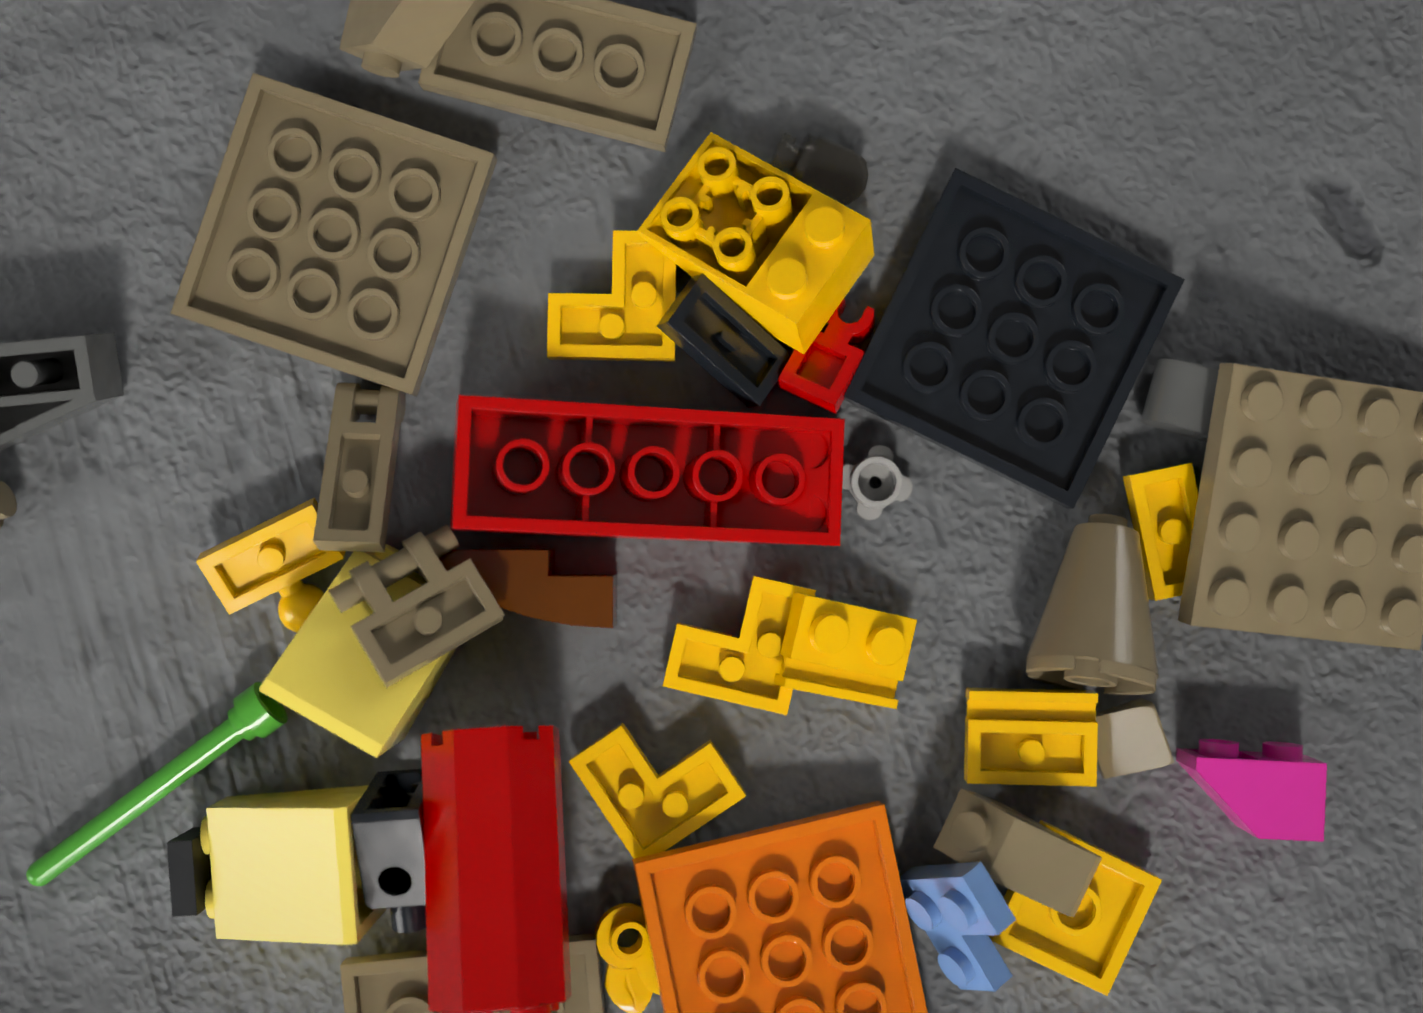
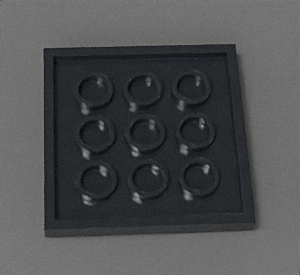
M955 168L871 337L864 356L844 395V400L1067 509H1074L1185 279Z

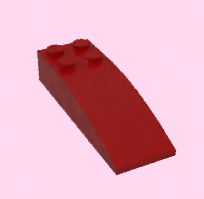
M459 395L455 412L450 529L452 531L840 546L845 419Z

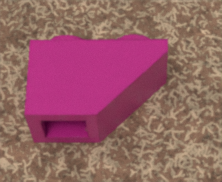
M1199 739L1198 749L1177 748L1176 761L1240 829L1258 839L1324 842L1327 763L1304 755L1303 745L1267 741L1262 742V752L1239 751V742Z

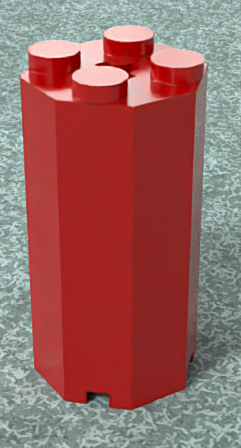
M538 725L539 739H537V731L523 732V726L453 729L442 731V735L434 733L421 734L429 1011L441 1013H494V1011L510 1010V1013H552V1011L559 1010L560 1003L566 1002L572 995L559 728L554 725Z

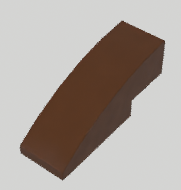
M454 549L439 558L446 571L471 559L498 605L503 609L530 618L570 626L614 628L617 625V574H555V549Z

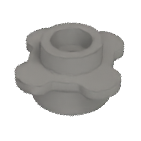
M874 446L868 451V456L856 465L847 464L843 466L842 489L850 491L857 502V514L866 520L879 518L884 507L890 505L895 500L905 501L912 493L913 485L911 480L906 476H902L901 471L893 462V452L886 446ZM878 477L881 481L880 487L877 489L871 488L869 485L870 478Z

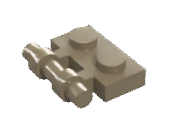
M447 524L426 536L421 532L416 533L402 541L403 549L372 566L368 561L349 571L351 578L328 590L341 613L364 600L371 608L373 614L355 623L351 628L386 688L504 619L505 614L471 559L466 560L449 571H446L440 562V557L459 547L455 535ZM418 571L426 584L393 602L385 588Z

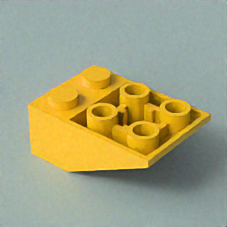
M710 132L637 230L643 239L690 276L694 277L703 273L769 335L802 354H805L874 257L870 219Z

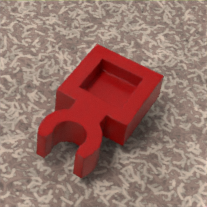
M845 298L828 320L825 332L820 331L805 354L794 349L778 378L781 389L835 414L845 399L844 395L864 356V351L854 347L853 344L867 339L875 325L874 309L869 306L866 307L862 317L857 322H843L840 316L846 307Z

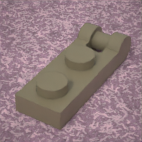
M337 383L313 538L319 550L385 552L400 426L404 419L406 407L404 392L384 385L381 386L380 390L361 389L359 383ZM360 415H376V423L357 421Z

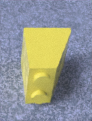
M387 544L385 545V552L354 551L259 689L262 693L375 758L405 739L456 650L454 648L388 688L383 684L351 628L355 623L373 614L371 608L364 600L341 613L328 590L351 578L349 571L368 561L372 566L399 551ZM414 572L385 589L394 602L426 584L421 575Z
M369 785L227 796L206 808L207 816H204L200 827V842L204 854H210L212 879L209 880L206 886L205 908L208 917L215 919L216 939L349 945L357 944L386 911V908L371 909L365 905L351 822V813Z

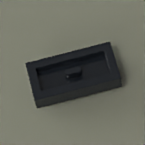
M703 273L691 277L657 324V327L748 408L762 404L791 356L786 349Z

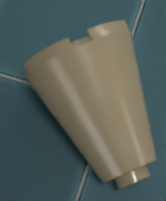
M1093 514L1088 517V523L1078 524L1074 527L1026 657V672H1028L1027 676L1031 679L1075 690H1083V685L1104 687V693L1143 695L1156 692L1159 673L1140 534L1138 531L1127 527L1128 520L1126 518L1112 514Z

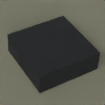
M194 827L167 842L172 917L195 916L206 909L205 891L207 883L212 879L210 854H204L200 842V827Z

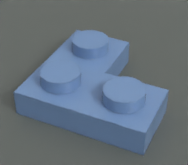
M982 862L914 866L900 876L903 895L906 899L907 913L912 921L928 935L939 954V966L952 983L961 990L995 992L1012 977L1011 972L988 935H999L1016 918Z

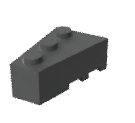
M115 332L0 343V451L124 395Z

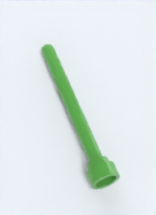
M255 682L233 699L234 706L227 712L228 719L32 863L26 872L28 882L38 887L48 884L243 738L251 741L257 736L266 738L288 720L282 703L259 691L262 683Z

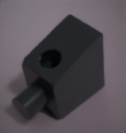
M422 769L377 772L351 813L364 902L371 909L390 908L393 931L398 933L418 932L426 928Z

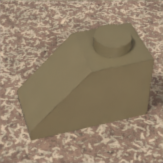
M350 0L339 49L361 58V67L384 77L398 78L400 71L427 68L475 0Z
M962 788L933 846L959 863L982 862L993 882L1070 917L1075 916L1102 859L1099 855L996 799Z

